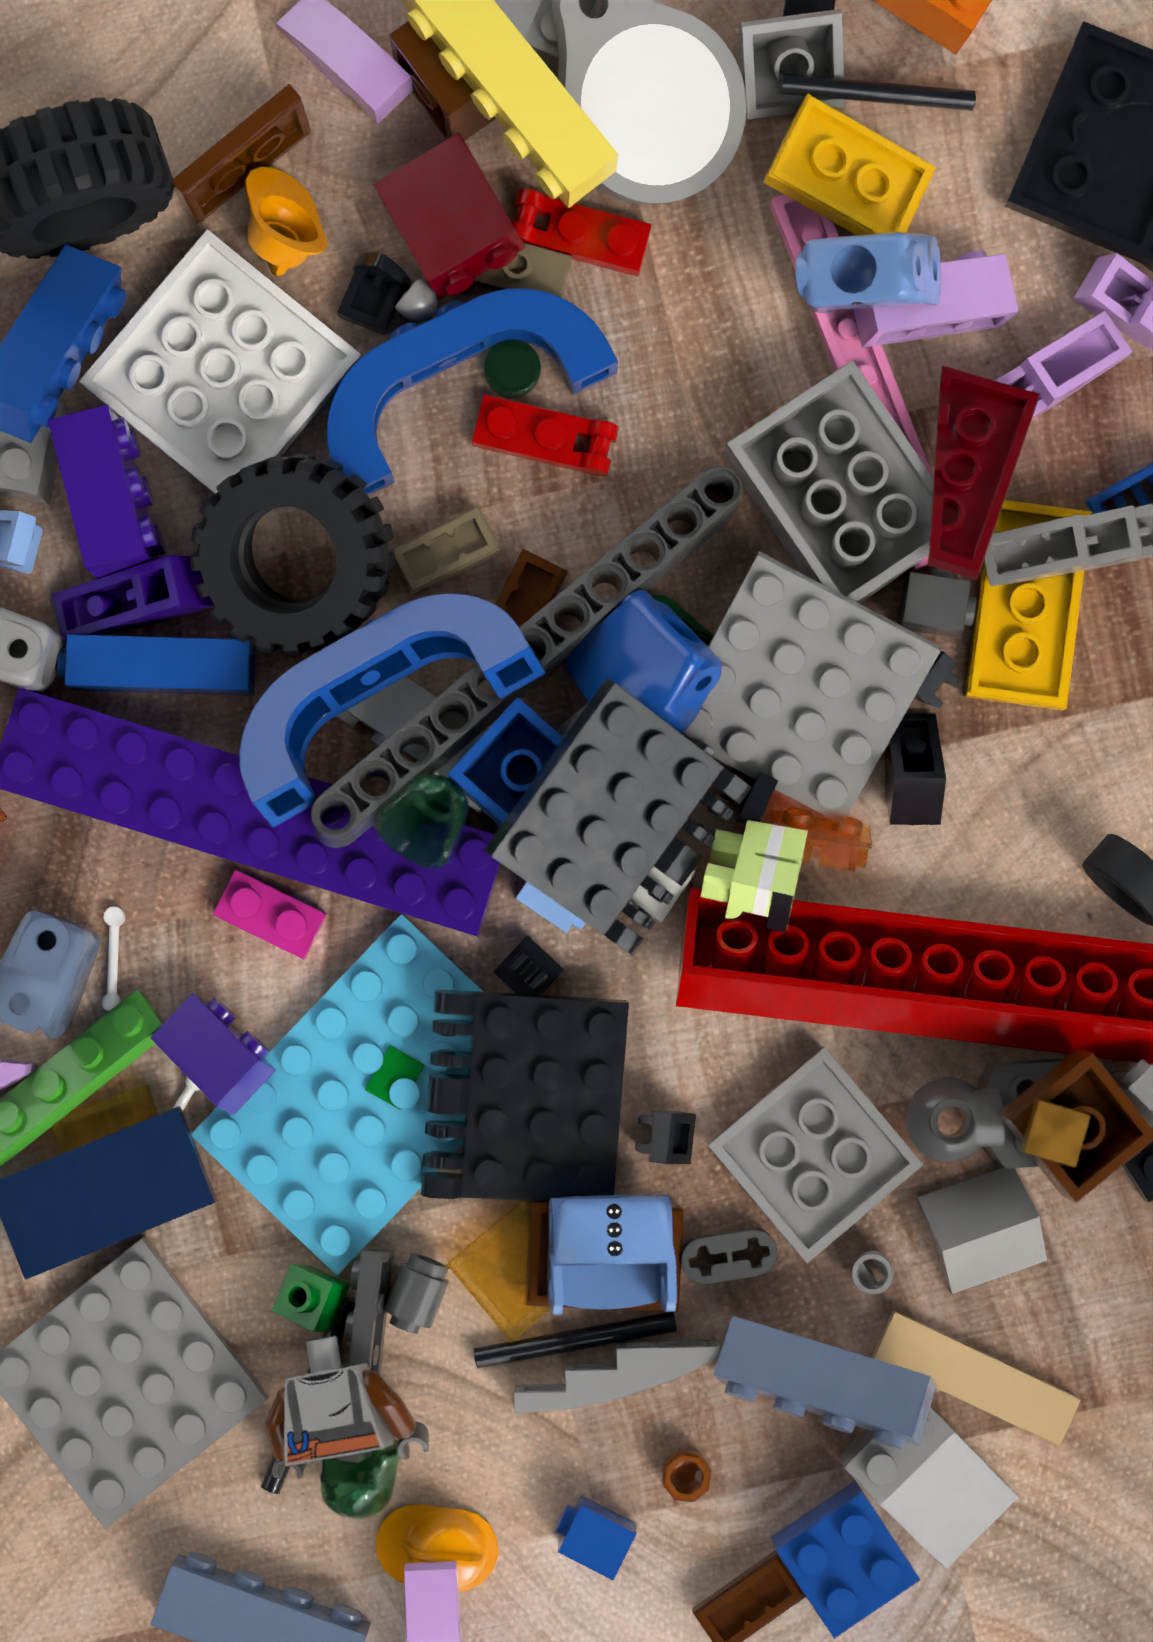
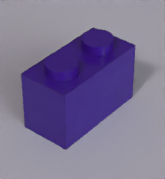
M192 993L150 1038L216 1107L235 1115L274 1074L276 1069L264 1058L269 1052L268 1048L248 1030L241 1035L231 1024L236 1019V1016L228 1007L215 997L210 1002H207Z

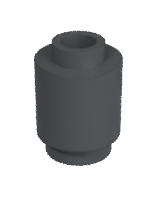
M411 1253L408 1262L401 1263L384 1310L392 1315L389 1323L414 1334H418L420 1327L431 1328L449 1283L445 1279L449 1267L432 1258Z

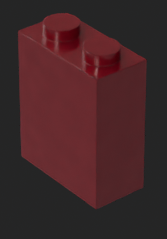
M460 132L373 184L426 280L440 299L447 295L462 293L472 285L475 278L490 269H500L507 266L516 258L518 252L526 248Z

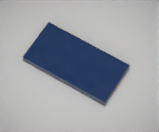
M180 1106L0 1179V1218L25 1280L218 1201Z

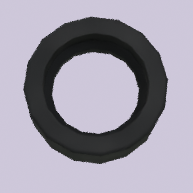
M1109 833L1085 859L1082 867L1091 880L1116 904L1143 923L1153 926V859L1129 841Z

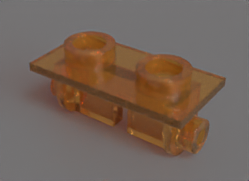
M787 807L783 811L771 809V824L808 831L802 858L803 863L810 862L812 847L815 846L822 848L819 858V865L853 872L856 867H866L868 848L872 847L870 826H864L860 820L848 816L843 823H841L842 817L836 816L833 820L813 817L810 811L796 807Z

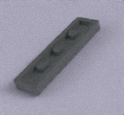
M361 1250L360 1259H356L353 1263L351 1288L357 1291L355 1309L348 1313L345 1324V1339L347 1342H351L349 1363L345 1362L342 1367L367 1363L371 1371L381 1372L387 1317L384 1307L389 1297L394 1251ZM372 1451L338 1457V1460L359 1463L371 1458Z

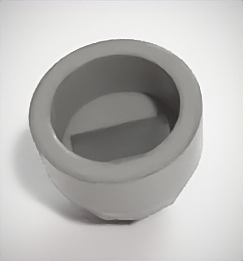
M419 277L401 298L395 309L409 320L415 322L426 321L436 311L438 304L436 293L429 284Z
M867 1251L861 1254L856 1259L852 1269V1278L857 1288L864 1293L872 1295L880 1294L887 1290L894 1277L893 1263L888 1256L879 1251ZM873 1259L884 1277L883 1280L877 1282L866 1260Z

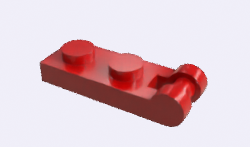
M518 189L514 206L518 209L515 220L511 223L523 243L572 256V259L639 277L652 224L573 204L568 208L562 200H553L532 189ZM536 215L551 218L547 232L533 227Z
M483 394L472 446L591 475L608 476L611 460L607 456L610 443H615L617 440L619 426L604 420L586 419ZM577 436L591 439L588 453L574 451Z

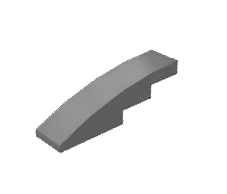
M1153 504L1135 508L1131 505L1087 516L1078 514L993 534L984 559L990 587L1070 574L1153 557Z
M717 1339L625 1341L616 1343V1362L565 1363L566 1384L515 1385L514 1414L582 1407L620 1399L670 1382L719 1358V1343Z

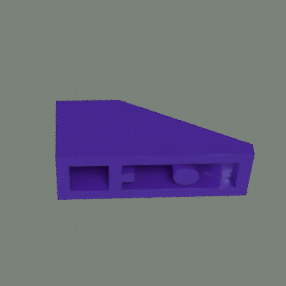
M168 555L51 594L59 634L64 637L66 643L67 634L105 635L177 619L215 607L209 596L200 599L195 585L202 582L203 579L200 570L191 571L190 556Z

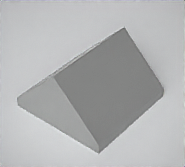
M841 9L740 23L736 52L745 87L747 120L797 113L802 100L806 96L779 94L778 83L781 73L844 79ZM814 97L832 108L845 107V100Z
M999 1167L917 1196L951 1294L1047 1261L1040 1217L1015 1168L1005 1169Z

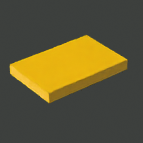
M807 94L797 110L763 183L855 235L892 232L906 233L936 167Z

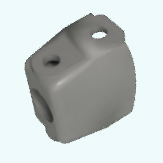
M0 607V683L42 695L48 693L54 679L58 676V653L61 648L66 646L64 637L43 622Z

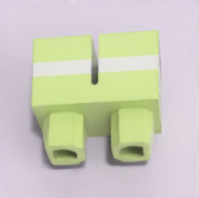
M747 820L744 835L716 829L710 862L707 864L701 897L728 903L727 919L737 918L741 915L742 911L768 917L767 929L786 933L808 831Z

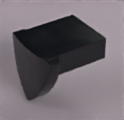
M378 252L364 253L356 259L353 267L354 274L337 313L341 319L385 336L395 313V306L400 301L403 291L407 292L410 289L412 281L406 272L388 256Z

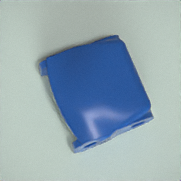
M638 590L628 595L610 615L584 637L565 661L567 672L572 676L576 685L589 702L607 678L619 685L681 734L695 720L707 696L715 687L722 674L720 659L667 604L655 600L645 590Z

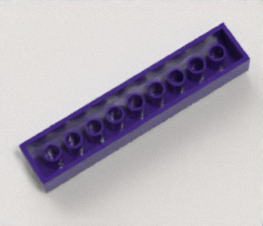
M22 688L18 689L0 745L1 790L476 937L480 935L501 868L499 861L483 851L495 834L397 804L353 843L340 848L329 847L322 843L315 833L311 814L313 805L275 827L267 821L254 806L242 779L239 755ZM308 777L317 799L333 785ZM331 810L323 817L322 824L328 829L339 830L349 823L350 815L343 810Z

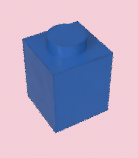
M581 1495L575 1508L569 1505L565 1506L553 1533L560 1536L558 1540V1553L614 1581L637 1531L635 1522Z

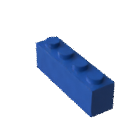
M65 244L0 344V431L31 443L41 426L45 428L49 426L48 420L54 418L58 407V399L64 389L71 390L76 384L81 370V362L86 354H93L98 349L106 322L110 317L116 318L122 310L126 291L121 289V266Z

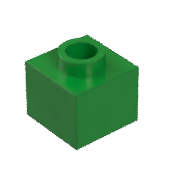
M389 1045L383 1056L382 1066L374 1072L365 1091L396 1107L391 1102L389 1096L392 1084L402 1078H408L416 1082L425 1065Z
M291 1263L272 1312L313 1332H332L351 1284L311 1265Z

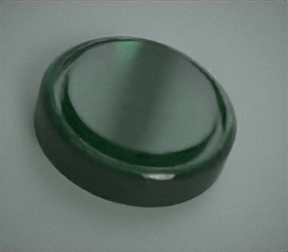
M510 339L499 342L488 352L484 362V374L488 385L494 392L503 397L518 398L530 393L538 384L541 376V363L538 354L529 344L520 340Z

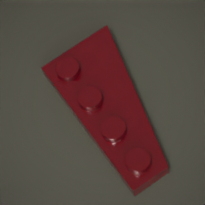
M942 365L928 552L929 566L975 580L978 579L1040 394Z

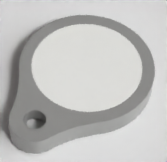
M552 0V15L558 42V80L618 153L616 172L596 188L615 199L627 203L659 205L688 198L713 183L732 161L742 139L746 120V94L743 78L732 52L722 38L697 17L655 0H600L602 1V12L597 19L584 15L580 9L579 0Z

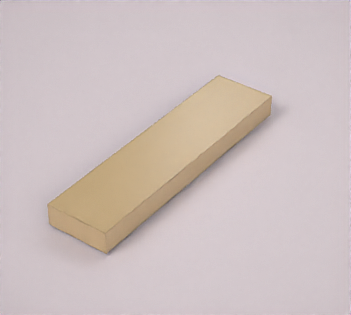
M894 1310L872 1355L876 1360L929 1375L934 1380L937 1389L1059 1447L1081 1401L1075 1395Z

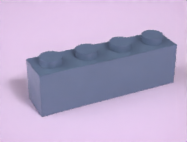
M733 1315L713 1374L722 1384L726 1385L724 1392L730 1396L754 1402L756 1395L775 1400L774 1409L799 1418H803L805 1410L824 1416L822 1424L852 1434L854 1426L873 1431L872 1440L896 1449H903L905 1442L919 1446L936 1389V1384L929 1375Z
M189 1552L188 1556L179 1554L172 1563L150 1623L151 1626L195 1642H365L371 1624L368 1621L362 1620V1613L354 1608L335 1604L331 1609L313 1602L314 1596L304 1590L295 1587H285V1590L281 1591L265 1585L266 1579L257 1573L242 1569L237 1570L236 1574L217 1568V1561L196 1552Z

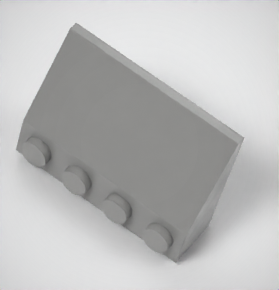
M853 360L726 444L722 457L730 469L737 473L743 488L800 572L805 576L860 604L928 557L933 476Z

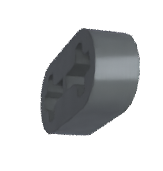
M744 1228L697 1236L690 1239L684 1245L681 1253V1265L684 1273L690 1280L699 1284H711L760 1276L767 1273L777 1260V1247L774 1240L767 1232L759 1228ZM750 1238H756L760 1246L768 1247V1253L760 1255V1264L751 1265L747 1257L732 1259L731 1252L746 1249L748 1247L747 1240ZM706 1246L709 1254L725 1253L726 1260L712 1262L710 1264V1272L701 1273L697 1265H689V1258L697 1256V1247Z

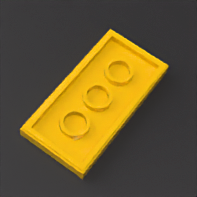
M1004 500L993 534L1078 514L1087 516L1091 515L1092 512ZM984 560L980 573L964 697L1062 711L1067 709L1084 571L990 587Z

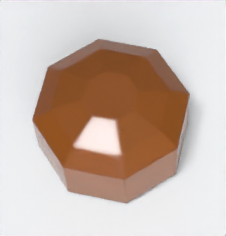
M679 1448L664 1460L662 1485L674 1500L695 1502L709 1491L712 1470L699 1451Z

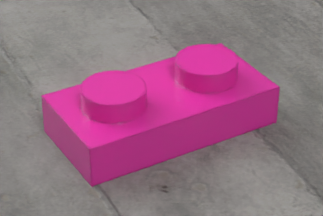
M238 870L234 871L213 913L214 916L303 960L306 959L328 915Z

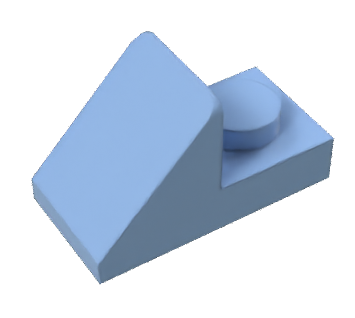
M0 510V568L29 574L33 571L43 532L42 528L35 524L37 517L20 511Z

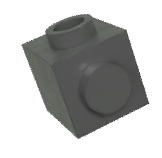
M939 568L928 569V575L910 572L903 583L898 624L910 631L956 638L964 631V625L972 626L974 620L976 596L969 595L971 581L958 579V574Z

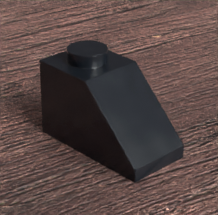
M905 713L885 748V794L890 825L911 826L940 825L946 773L936 713Z

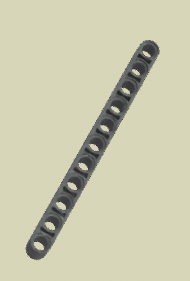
M723 466L711 467L704 471L519 627L529 645L539 649L544 655L542 660L539 661L545 671L544 675L500 699L498 696H487L479 690L478 686L487 678L480 666L474 665L320 795L314 802L311 811L314 830L319 840L326 846L333 848L345 847L353 843L495 722L517 697L522 699L562 665L584 637L610 615L628 595L638 590L649 591L730 522L736 514L743 490L741 479L737 473ZM718 489L726 493L730 500L725 503H715L708 499L705 493L709 490ZM677 520L685 521L692 527L693 532L679 535L674 533L668 524ZM641 551L647 552L655 558L656 563L647 567L639 566L633 562L631 555ZM600 583H609L617 588L619 594L614 598L605 599L596 595L593 588ZM569 614L578 618L582 625L574 631H565L557 626L555 620L562 615ZM449 711H457L465 715L468 721L463 727L452 730L444 727L439 720L443 714ZM417 743L427 748L429 754L420 762H408L401 756V751L409 744ZM378 776L386 779L390 786L384 794L370 796L363 792L361 789L362 784L370 777ZM331 810H343L350 815L349 823L339 830L328 829L322 824L323 817Z

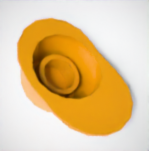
M259 167L251 170L245 180V191L251 210L246 230L247 243L259 257L266 261L272 275L280 277L288 268L292 269L302 265L310 255L323 253L328 245L327 238L322 229L316 205L310 193L299 181L288 173L272 167Z
M409 1504L392 1511L381 1523L376 1537V1552L384 1571L393 1579L405 1584V1563L457 1561L459 1591H468L482 1584L494 1570L498 1558V1541L491 1525L479 1514L463 1509L427 1504Z

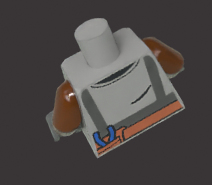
M337 1336L306 1342L311 1373L286 1378L284 1387L276 1394L265 1422L272 1454L276 1458L272 1467V1475L275 1478H282L286 1466H292L297 1472L296 1477L302 1478L308 1462L384 1449L394 1444L393 1436L398 1438L397 1451L401 1459L406 1460L410 1458L409 1442H418L422 1445L424 1452L429 1450V1432L427 1427L414 1420L401 1397L380 1373L371 1371L367 1363L341 1367Z

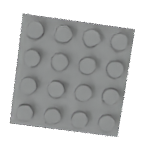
M759 551L708 646L722 663L720 679L710 691L695 720L682 735L701 750L710 745L715 751L712 757L756 779L759 772L777 779L778 783L775 790L843 824L938 657L941 646Z
M145 1237L131 1246L0 1351V1394L105 1529L269 1398L268 1394Z

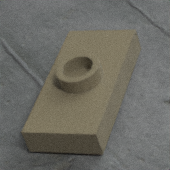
M524 243L526 248L518 252L516 258L510 264L500 269H490L475 278L472 284L495 291L505 289L540 290L562 297L572 256Z
M479 505L389 550V552L395 553L394 562L412 597L502 552Z

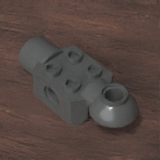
M1065 1058L987 1063L978 1081L977 1089L962 1079L944 1077L929 1081L915 1092L907 1107L906 1126L910 1140L922 1154L935 1161L953 1163L967 1159L983 1147L995 1165L1002 1168L1039 1167L1028 1153L1020 1150L1022 1145L997 1113ZM1097 1058V1059L1100 1061V1063L1103 1065V1067L1107 1070V1068L1105 1067V1065L1103 1064V1062L1101 1061V1059H1100V1058ZM1129 1071L1108 1072L1124 1092L1128 1087L1121 1079ZM954 1106L961 1112L962 1125L954 1134L945 1135L938 1127V1116L945 1108Z

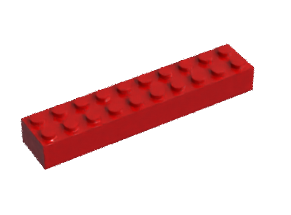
M689 887L682 930L676 995L677 1007L1071 1054L1076 1049L1092 1052L1096 1058L1137 1063L1143 1058L1148 1064L1153 1063V944L793 900L787 931L783 933L767 929L768 917L742 911L741 915L737 918L727 919L728 903L702 898V889Z

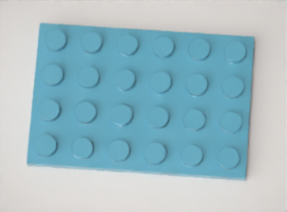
M403 914L385 930L264 1057L276 1071L241 1109L233 1115L217 1107L192 1133V1137L336 1276L342 1272L421 1188L422 1173L436 1172L438 1170L422 1166L423 1154L431 1151L454 1153L464 1142V1137L441 1139L425 1134V1123L429 1120L465 1122L466 1115L434 1114L426 1111L429 1074L469 1075V1067H440L430 1064L431 1052L440 1049L470 1052L471 1035L441 1036L432 1032L433 1020H473V1015H451L434 1012L435 990L484 991ZM389 1045L425 1065L416 1082L408 1078H402L392 1084L389 1096L391 1102L396 1107L365 1091L374 1072L382 1066L383 1056Z

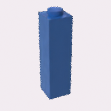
M67 634V645L61 648L58 653V674L60 678H65V685L74 691L254 696L256 646L251 640L241 643L237 639Z

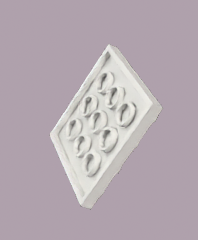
M207 229L79 382L105 405L108 404L121 418L125 417L129 425L212 493L216 494L218 492L216 486L227 477L240 472V469L271 457L283 455L335 393L345 375L362 356Z

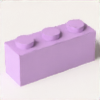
M980 250L963 254L956 261L940 262L941 294L939 305L909 304L855 308L854 314L862 348L1001 328L1019 312L1006 254L987 256L986 251Z

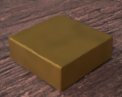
M1035 1099L1020 1150L1076 1167L1090 1115Z

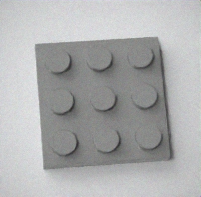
M821 1047L707 1144L806 1263H809L924 1165L825 1047Z

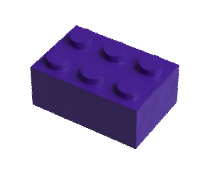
M107 404L49 419L48 423L85 569L98 579L159 559L158 555L166 553L165 545L158 524L153 525L150 515L147 514L146 507L153 505L152 493L146 476L141 477L138 467L135 466L134 459L141 457V450L135 430L133 428L129 429L125 417L118 418Z

